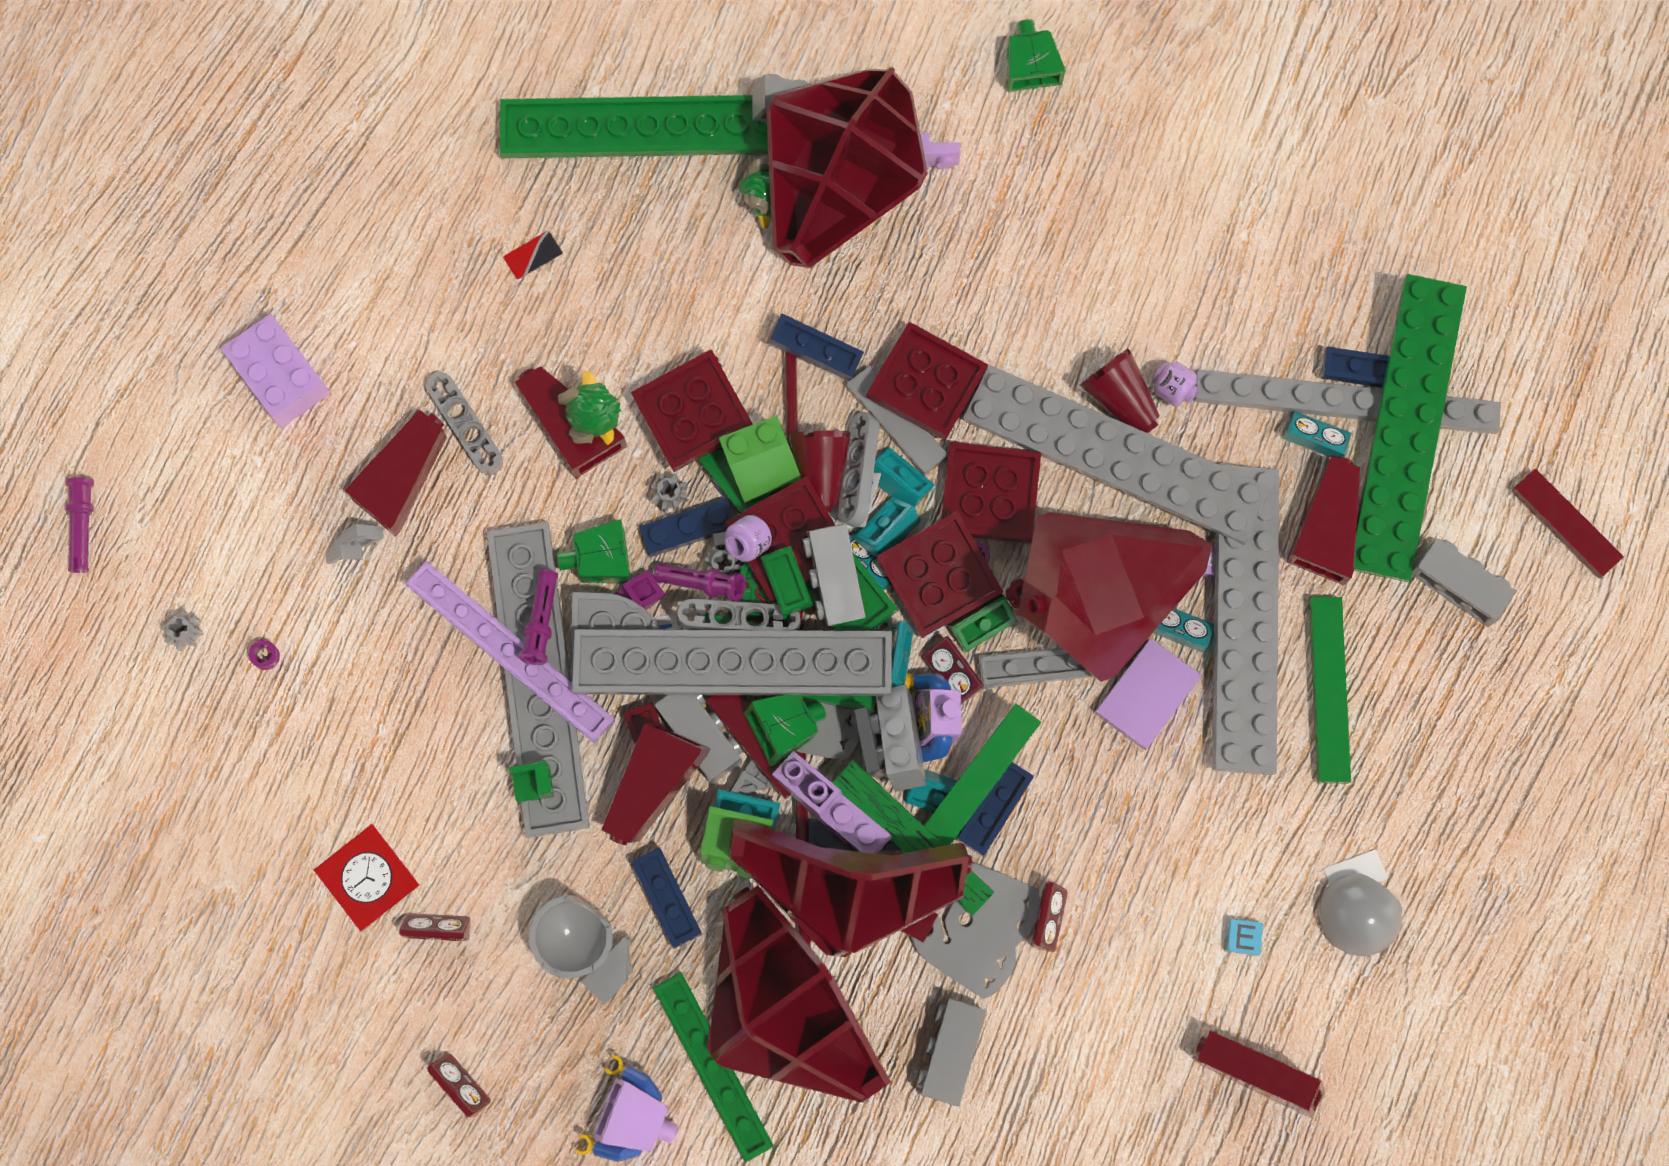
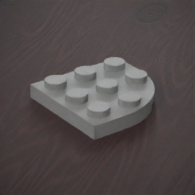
M573 592L570 681L573 683L575 630H660L652 615L640 604L622 595Z

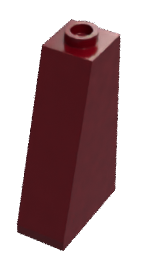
M539 366L535 370L534 368L528 369L515 381L519 393L575 478L580 477L627 448L625 437L616 428L613 429L614 439L609 445L605 444L600 436L593 437L591 444L574 443L569 435L572 426L569 425L565 416L566 405H561L558 402V395L567 391L568 388L543 367Z
M420 409L344 490L353 502L395 537L400 533L447 439L442 429L444 423L433 413L427 416Z
M1331 456L1324 465L1287 559L1289 564L1343 586L1352 578L1354 571L1360 467L1353 465L1350 459L1341 456L1336 458Z
M645 723L601 830L610 834V840L621 845L640 841L707 757L711 748L655 723Z
M1211 1030L1207 1038L1201 1037L1196 1047L1195 1054L1199 1056L1197 1061L1201 1066L1313 1119L1325 1090L1321 1079Z

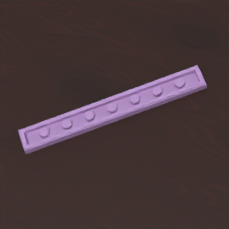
M427 561L405 583L416 595L594 744L615 721L614 717L586 694H573L572 682L548 662L544 665H531L522 662L519 659V653L524 649V642Z

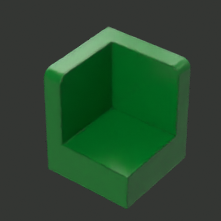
M547 761L509 767V774L513 778L515 800L518 803L554 797L551 767Z

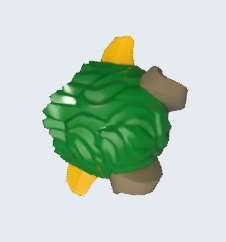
M760 158L751 163L746 178L739 183L738 188L745 196V203L758 216L761 227L768 229L771 219L769 159Z
M583 371L582 385L577 388L570 386L567 391L558 395V402L561 405H566L565 416L569 425L572 426L569 435L574 443L591 444L593 437L600 436L605 444L609 445L614 439L613 429L618 426V417L621 412L620 403L617 402L618 399L615 396L613 397L606 386L602 385V383H597L595 376L588 371Z

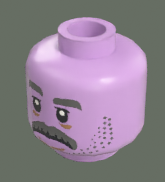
M1178 361L1170 364L1165 362L1152 380V383L1155 384V394L1174 407L1181 405L1184 401L1188 404L1191 403L1199 391V388L1195 386L1198 380L1197 374Z
M747 515L728 527L724 540L729 554L740 561L746 562L764 553L771 545L772 536L769 527L761 518Z

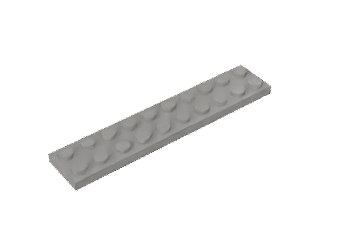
M992 365L988 366L963 417L964 421L1032 452H1041V455L1243 545H1245L1271 487Z
M1220 464L1223 467L1271 487L1245 545L1215 532L1212 771L1275 775L1277 774L1279 470Z
M549 522L487 531L498 621L524 643L526 636L523 634L524 627L531 620L539 577L538 573L542 569L556 572ZM556 582L549 621L552 637L547 641L545 654L548 656L547 662L570 681L558 583ZM504 668L516 765L547 761L551 767L554 797L521 802L526 837L532 838L590 828L577 729Z
M574 631L573 694L891 695L892 631Z

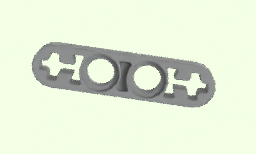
M444 372L432 374L427 380L426 388L434 403L477 469L485 475L496 474L503 466V458L493 440L453 379ZM440 381L442 384H446L445 388L451 396L447 400H445L441 391L436 390V384ZM460 404L465 407V413L462 417L452 418L449 416V409L453 405ZM472 428L478 429L481 432L480 439L474 443L466 442L464 439L465 433ZM484 447L490 457L495 456L493 458V465L482 464L484 458L479 449Z
M866 412L856 414L850 424L851 440L838 508L839 520L852 527L861 526L869 512L880 429L879 420ZM864 449V453L861 459L858 461V456L860 452ZM860 477V482L858 486L854 489V485L857 479Z
M687 599L680 604L677 611L679 623L687 630L798 631L801 624L800 614L795 612L790 614V619L795 622H791L789 627H783L780 621H773V627H768V613H773L774 620H782L784 618L779 604ZM690 608H695L697 614L706 615L705 609L708 608L710 609V623H705V616H695L694 621H688L687 615L683 614L689 613ZM722 609L730 611L733 615L732 620L727 624H719L714 619L717 611ZM754 611L760 612L764 617V621L759 626H750L746 622V616Z

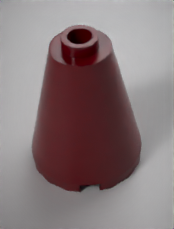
M1128 348L1079 385L1084 392L1120 422L1145 433H1149L1159 425L1156 421L1160 416L1135 358Z
M821 430L808 433V435H804V431L790 433L789 441L801 478L808 477L828 513H832L831 507L838 506L851 432Z

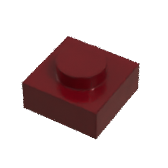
M653 702L623 713L634 744L637 743L645 723H655L662 726Z

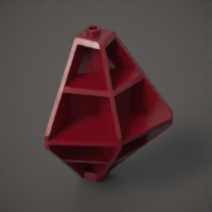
M889 67V69H865L775 94L766 109L773 249L791 266L807 268L814 266L919 190L928 174L913 92L895 73V69Z
M1054 512L1039 515L1036 517L1019 609L1014 611L1016 617L1024 618L1044 632L1096 679L1103 682L1118 674L1206 572L1213 544L1190 530Z
M733 819L729 847L730 860L759 883L823 953L828 956L847 957L851 953H857L962 899L964 896L966 874L970 875L972 868V855L968 854L965 844L962 843L893 856L820 848L748 820Z
M758 885L751 890L749 887H745L732 897L734 902L722 909L724 923L708 1042L709 1053L719 1067L863 1103L890 1084L891 1081L834 977L823 961Z

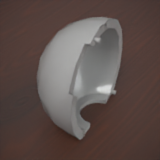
M1356 873L1338 878L1326 888L1320 900V921L1325 932L1324 935L1336 948L1349 955L1367 957L1383 952L1394 942L1402 925V907L1398 899L1382 884L1364 874Z
M563 895L548 901L536 912L529 928V946L535 960L546 972L560 978H579L595 972L607 960L612 948L613 929L610 921L597 909L572 895Z

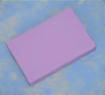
M1150 639L1096 710L1095 714L1146 751L1202 675L1156 641Z

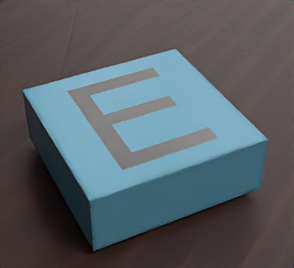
M1230 919L1226 952L1260 956L1263 923Z

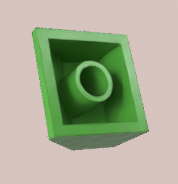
M777 415L719 438L745 503L784 489L802 479Z
M710 806L701 849V864H705L708 869L722 872L724 869L736 871L741 877L753 879L736 863L730 860L729 847L733 819L748 820L772 830L773 820Z

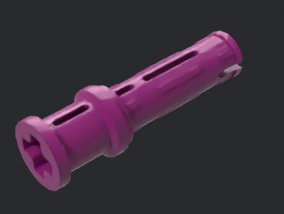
M69 478L65 480V485L68 487V504L65 505V511L67 515H70L68 572L80 573V570H82V573L89 572V516L94 512V506L91 505V488L94 487V480L88 478Z
M659 563L654 571V578L657 580V583L702 590L709 597L721 595L728 597L731 601H739L743 597L746 588V580L742 574H722L718 569L704 572Z
M542 569L538 573L539 577L531 620L524 627L523 634L526 636L524 649L519 653V659L531 665H544L547 663L548 656L545 654L547 641L552 637L549 621L558 573L548 569Z

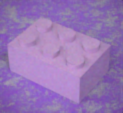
M271 313L220 348L281 429L331 394Z

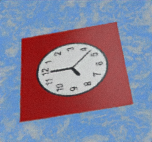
M373 824L314 869L315 873L360 932L419 886V883Z

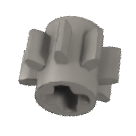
M675 473L672 478H665L661 474L659 484L651 485L652 491L658 493V495L652 498L653 504L661 502L664 513H666L668 508H675L679 512L681 501L688 502L689 500L688 496L682 493V491L688 488L687 483L682 482L679 484L677 474ZM670 489L674 492L675 496L669 497L668 494H665V490Z
M713 547V557L705 558V564L712 566L707 571L712 569L719 570L718 564L721 565L724 560L728 561L729 566H725L724 570H720L722 574L733 575L735 572L740 573L742 566L735 564L740 560L729 554L726 547L725 550L720 551Z
M183 610L180 616L173 617L169 614L167 625L161 627L169 635L165 638L164 642L169 646L176 642V649L182 652L185 646L197 647L195 641L198 636L204 635L196 627L201 621L196 616L189 619V614ZM185 627H187V630L181 632L179 636L178 631H182Z

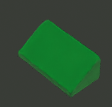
M1000 594L948 623L947 626L962 650L966 653L1016 623L1017 619L1006 597Z

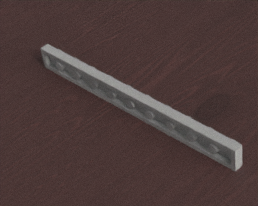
M1198 369L1196 373L1198 380L1195 386L1199 388V391L1194 398V402L1283 412L1296 411L1302 414L1376 421L1382 389ZM1446 396L1440 428L1497 434L1500 431L1501 402Z

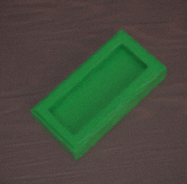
M791 546L761 557L783 617L813 606Z

